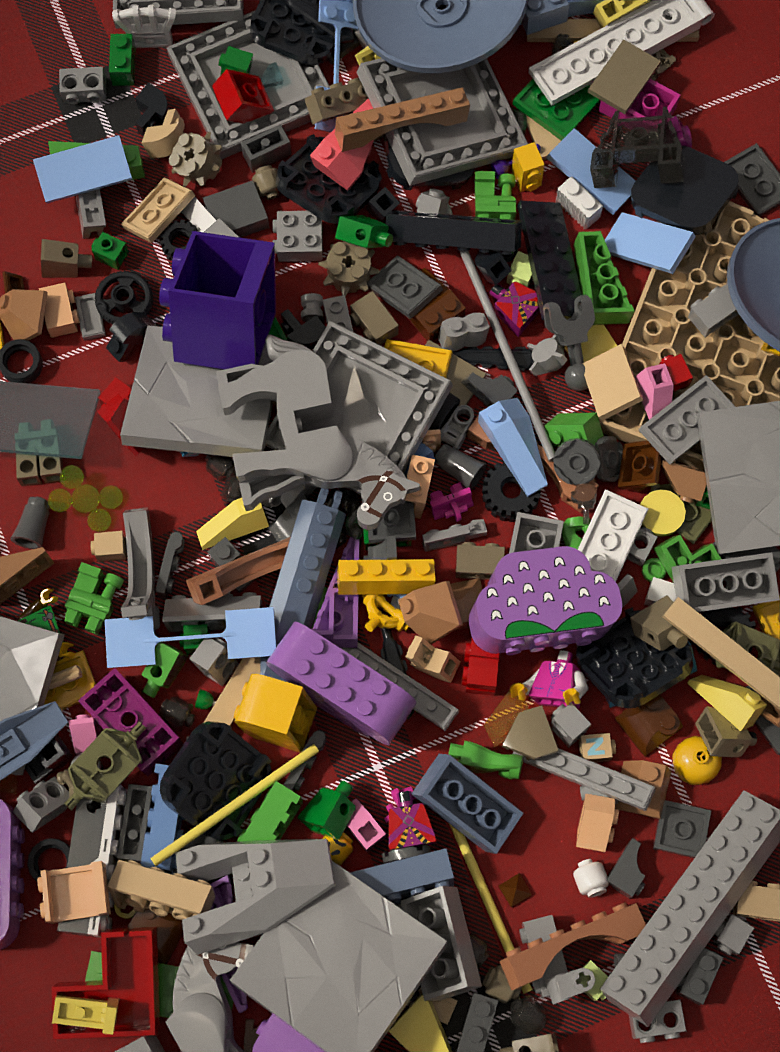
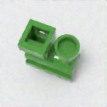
M475 171V217L515 220L516 199L512 196L511 188L516 184V177L513 174L506 173L498 176V186L502 188L501 195H494L495 171Z
M81 562L78 577L65 603L67 612L64 621L68 625L78 627L81 618H87L89 620L85 630L98 635L103 625H105V619H110L113 613L111 601L115 589H120L124 580L111 573H107L104 578L100 568ZM104 578L106 587L103 593L98 595L97 592Z

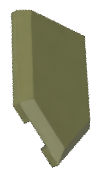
M670 484L650 486L651 492L661 489L675 493ZM695 499L694 503L683 501L686 510L685 520L676 531L692 544L698 540L712 521L710 509L697 506V500Z

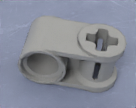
M460 405L454 410L448 422L441 429V441L458 450L466 439L468 428L474 422V412L471 407ZM462 414H465L469 416L470 419L466 422H462L458 420V417Z
M579 968L544 979L552 1004L573 998L575 995L592 989L595 983V976L592 971L587 968ZM583 972L585 976H590L587 987L576 983L579 973Z

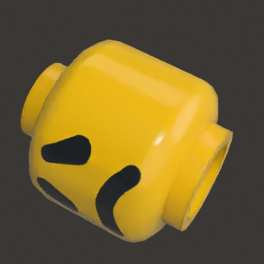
M344 832L339 840L327 836L322 838L328 840L331 860L339 866L344 863L353 851L351 845L353 840Z

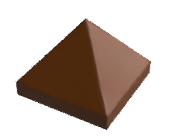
M6 271L3 272L5 293L12 289L24 290L23 276Z
M520 873L498 886L510 907L532 895Z

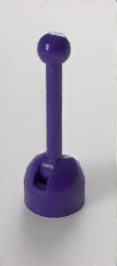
M536 144V146H537V148H538V151H540V150H541L540 145H539V144ZM513 159L508 162L497 160L490 164L492 171H495L497 179L499 175L508 173Z

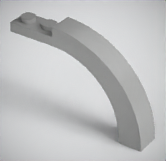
M148 507L129 509L123 512L128 555V594L121 607L122 618L129 617V620L143 619L144 616L153 615L155 608V567Z

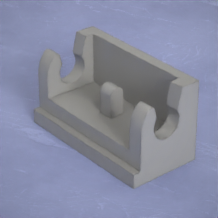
M100 189L76 195L82 237L89 238L90 233L93 231H97L98 236H100L103 228L106 227Z

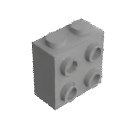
M277 211V220H273V233H277V240H273V243H275V254L277 253L278 262L323 261V220L309 211Z

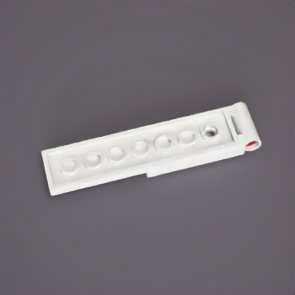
M653 0L531 66L529 74L550 104L554 105L592 84L623 39L652 55L700 29V25L710 22L715 14L705 0Z

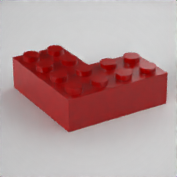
M137 927L132 930L129 928L106 929L101 932L102 980L58 982L52 986V1010H54L57 995L108 1001L109 997L118 998L119 1003L113 1035L104 1034L103 1029L53 1023V1039L156 1035L160 1030L157 927Z

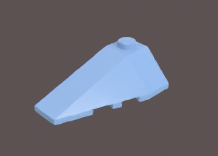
M518 398L498 401L479 412L478 423L527 497L546 487L548 483L531 419Z

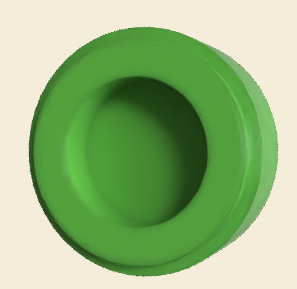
M658 558L648 559L642 567V575L649 582L652 581L653 577L663 579L666 574V570Z

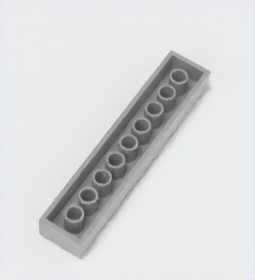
M746 791L741 793L600 988L608 1001L649 1027L779 844L780 809Z

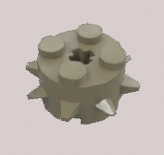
M192 132L189 134L184 133L179 136L178 142L173 147L172 154L169 157V164L173 167L171 170L173 174H179L184 177L183 187H186L190 181L203 187L208 179L213 180L220 171L222 159H220L219 153L223 148L222 145H214L210 142L211 132H208L204 137Z
M349 242L331 244V250L326 261L319 262L320 266L327 269L328 274L323 284L325 286L334 285L335 289L341 291L342 295L345 296L347 293L358 292V289L365 292L368 291L367 282L370 280L371 275L380 272V270L371 266V258L375 251Z

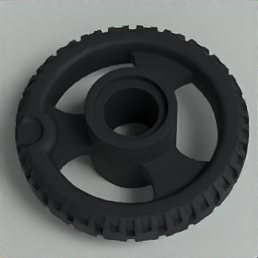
M119 271L110 274V276L101 281L95 293V305L98 313L105 321L112 325L120 318L110 314L113 309L116 308L121 313L134 311L148 315L153 304V292L150 284L143 276L132 271ZM115 282H119L120 284L112 289V298L108 300L103 299L108 287ZM134 282L143 288L145 301L136 300L131 288ZM123 296L129 297L125 301H119V299Z

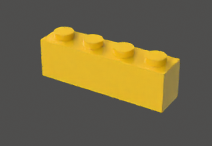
M434 559L338 560V595L409 594L413 590L435 584Z

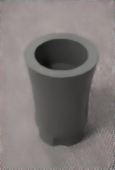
M444 444L435 455V464L454 477L465 488L469 487L470 490L477 486L487 469L486 463L476 460L448 444Z
M29 497L19 523L10 538L11 541L28 549L43 547V538L51 503L41 497Z

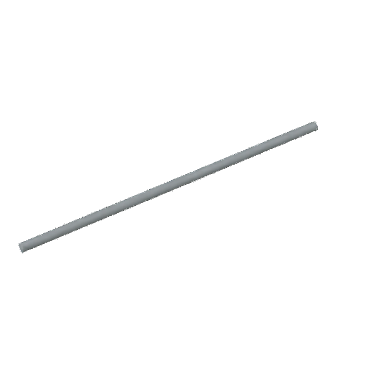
M448 204L446 214L453 215ZM459 250L548 461L552 462L555 451L469 250Z

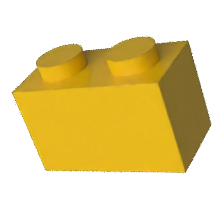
M535 142L514 149L511 170L516 177L520 192L536 190L542 184L544 162Z

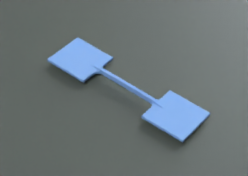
M319 0L318 22L331 24L336 29L334 84L339 83L340 31L343 27L358 30L354 17L353 0ZM336 118L316 123L315 129L332 132L335 129Z
M274 607L225 611L226 629L222 633L163 638L157 637L154 633L153 616H146L139 620H129V618L105 619L107 668L156 665L155 647L159 642L222 637L227 642L228 659L271 656L276 649Z

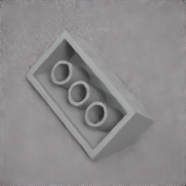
M252 592L243 593V596H233V594L227 593L220 598L200 605L195 603L192 598H186V596H172V599L165 600L163 623L168 632H183V625L204 624L208 625L210 631L225 630V611L263 608L261 595L257 596L256 593Z

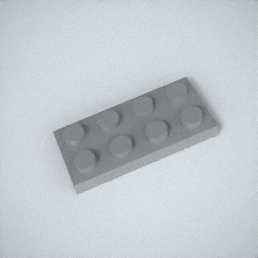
M705 375L643 424L639 431L671 465L700 441L697 413L735 406L712 380Z

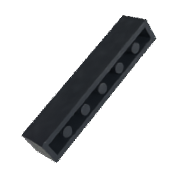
M393 210L386 214V224L389 227L388 233L393 235L394 245L415 243L416 247H427L429 244L436 245L438 249H448L449 246L457 247V250L460 251L476 248L479 252L483 253L500 250L501 254L506 255L513 254L521 248L522 220Z

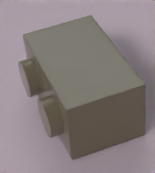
M373 291L350 305V319L356 327L358 325L361 327L364 338L381 346L386 343V339H392L399 334L398 324Z
M464 542L462 545H457L455 578L489 580L498 562L504 557L505 547H499V544L496 543L476 546L473 542Z

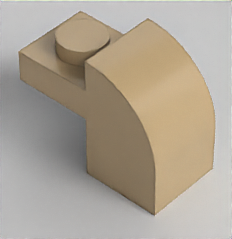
M176 109L167 111L163 125L147 127L142 145L151 159L171 155L179 136L184 134V121Z
M419 636L414 637L405 656L411 661L410 665L449 683L452 682L461 663L450 652L433 647L424 638Z

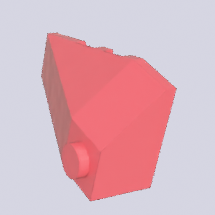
M369 98L353 113L373 109ZM334 129L322 140L310 157L317 169L348 191L362 175L365 168L364 164L368 155H370L374 140L364 147L342 152Z

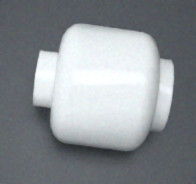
M586 859L578 863L579 868L574 871L573 876L579 892L582 895H587L588 898L597 897L605 893L609 882L607 881L608 876L601 862H593L592 859Z

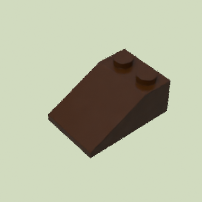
M423 268L420 271L439 283L443 290L409 320L426 341L431 340L433 342L439 336L441 323L452 317L464 318L466 308L449 288Z

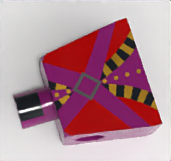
M513 282L507 290L499 284L494 285L489 293L497 299L494 307L496 315L518 337L540 313L536 291L518 282Z
M411 791L397 793L399 807L389 809L390 852L401 848L437 844L424 804H413Z

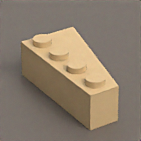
M119 860L107 885L117 908L125 909L126 905L134 907V911L144 913L146 908L156 915L163 917L168 913H172L173 917L180 920L209 911L216 897L212 886L206 881H192L178 873H174V875L167 874L160 868H146L132 860L128 862Z

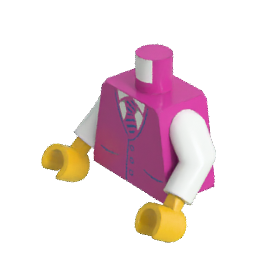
M559 651L557 662L544 661L540 669L523 684H513L510 687L512 698L518 696L521 701H524L526 695H528L538 705L559 707L562 704L567 706L572 703L579 709L580 698L588 690V685L582 671L571 663L573 654L568 651Z

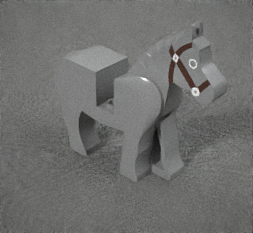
M267 335L265 339L267 352L273 362L265 366L248 364L216 371L222 408L225 415L233 414L242 405L253 400L269 399L277 402L278 421L285 450L232 454L246 511L253 510L266 499L278 497L303 484L324 489L360 487L363 504L357 510L358 524L363 529L372 530L380 525L390 508L400 503L404 504L408 493L420 490V484L406 479L403 472L387 456L365 442L343 436L337 425L303 432V423L333 417L325 363L309 348L299 343Z
M235 942L198 955L187 946L174 984V1012L166 1021L182 1052H245L234 1039L232 1010L220 978L223 974L233 972L239 968L255 945ZM147 1035L115 1052L165 1051L156 1035Z

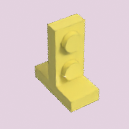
M57 995L52 1023L103 1029L104 1034L113 1035L119 999L109 997L108 1001Z

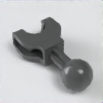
M586 294L575 299L574 313L569 319L563 317L558 304L549 302L543 306L545 327L550 333L557 336L559 345H564L568 348L570 366L565 372V382L574 391L588 389L584 376L585 366L583 365L581 343L588 341L587 333L594 324L595 314L592 300Z

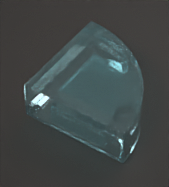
M276 62L270 64L262 75L261 82L264 88L283 84V78Z

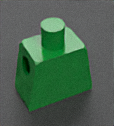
M364 215L340 216L336 239L364 248L390 247L393 242V235L388 233L389 227L387 224Z
M341 781L335 791L327 788L320 789L297 818L312 832L339 840L356 809L355 805L348 799L354 788L347 782Z

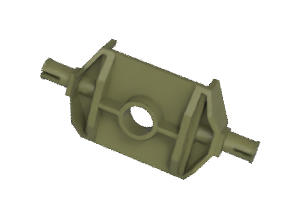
M738 622L731 623L722 631L747 652H749L750 647L756 648L758 651L757 659L780 677L779 639ZM716 660L717 668L724 667Z
M138 722L130 732L105 728L68 768L74 786V793L64 804L71 811L84 798L107 803V798L139 763H143L136 744L137 738L147 729L141 722ZM109 758L112 762L110 768L107 770L99 769L98 762L100 759Z

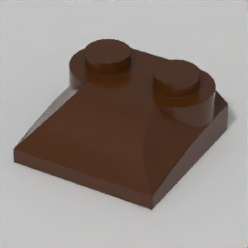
M648 440L624 444L618 488L640 492L648 486L658 484L662 456Z
M661 695L656 696L639 707L627 708L615 718V721L644 757L683 728L678 716Z
M146 908L144 913L136 911L127 928L132 930L137 927H157L158 960L167 965L183 935L182 920L173 917L172 913H168L163 917L156 915Z

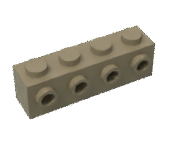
M359 77L347 81V85H342V82L330 85L328 90H324L323 87L312 90V95L304 99L312 124L352 114L368 99V96Z

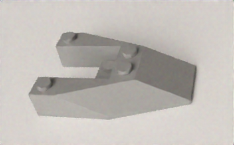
M327 839L254 840L205 844L176 852L177 873L184 875L189 880L208 882L233 873L236 902L182 919L184 943L197 955L268 932L335 886Z

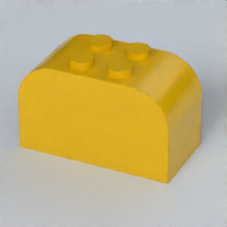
M251 674L249 681L243 687V698L241 704L235 710L234 722L245 734L255 739L301 753L311 729L317 707L302 686L264 675Z

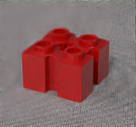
M472 638L471 643H466L464 662L469 664L468 667L464 666L462 686H466V693L494 696L497 684L499 653H489L482 650Z

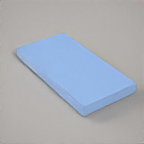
M575 128L546 157L569 178L573 177L612 215L631 197V189L636 181Z
M119 135L33 159L47 204L132 180Z
M622 212L607 235L605 242L611 256L673 274L696 236L691 231L644 218L641 219L640 217Z

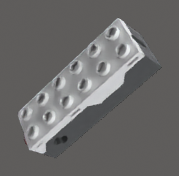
M121 784L107 798V803L84 798L76 805L67 868L91 865L92 862L102 861L106 863L107 882L109 883L117 864V852L127 797V790ZM109 892L110 907L113 908L115 902ZM109 915L59 922L57 931L65 934L101 938V932L111 929L112 918Z

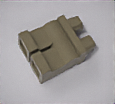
M52 420L41 422V432H34L32 424H20L19 434L15 435L16 474L20 485L42 484V479L45 483L66 481L63 470L61 438Z

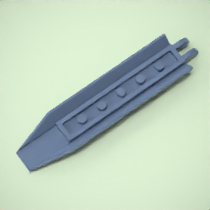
M321 488L317 502L302 499L269 606L274 607L276 647L294 622L301 623L312 629L346 517L345 513L337 509L341 502L342 491L337 490L333 494L330 507L323 505L329 489ZM270 656L260 657V675L285 681L267 666L266 662Z
M56 701L0 721V780L30 762L69 722Z

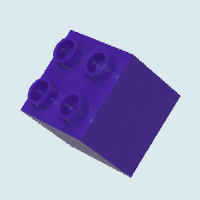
M192 231L186 249H175L172 260V274L174 278H164L161 283L160 305L170 307V314H166L163 323V341L172 342L174 362L218 369H229L248 364L259 365L266 344V336L269 335L276 315L275 243Z

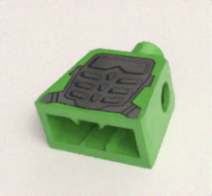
M159 642L155 648L156 665H146L142 676L148 679L142 692L152 698H155L160 687L169 688L189 657V655L164 642ZM162 669V674L159 677V671Z

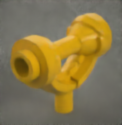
M384 594L362 595L364 598L363 604L366 605L368 618L370 619L365 625L368 631L372 632L377 626L386 629L395 628L399 632L403 629L407 631L410 628L404 622L401 609H396L387 602ZM378 608L384 610L386 613L390 615V617H388L385 614H382V612Z

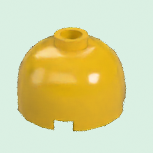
M693 736L684 739L677 745L672 760L674 771L682 781L690 785H702L709 783L718 775L722 757L710 756L702 737Z

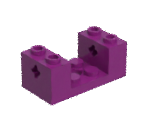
M116 668L78 700L103 729L109 728L130 732L138 722H141L147 728L136 741L143 761L142 764L139 763L137 766L147 777L155 771L156 764H163L183 745L180 738ZM125 715H135L136 720L132 726L123 725L122 721Z

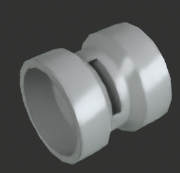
M310 293L301 297V306L303 307L301 320L303 322H307L315 315L320 321L324 319L323 311L321 310L323 296Z

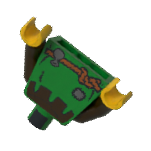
M44 589L41 592V597L26 608L18 617V621L60 633L51 605L48 606V603H56L58 601L56 596L49 599V594L54 589ZM62 642L57 661L62 660L64 657L73 658L75 653L67 652V650L74 645Z

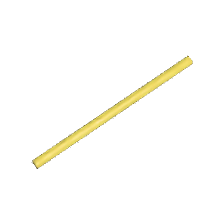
M314 744L158 852L150 858L153 864L157 866L273 785L275 781L280 780L319 752Z
M450 825L505 953L515 949L466 837ZM530 983L522 986L523 994L533 990Z

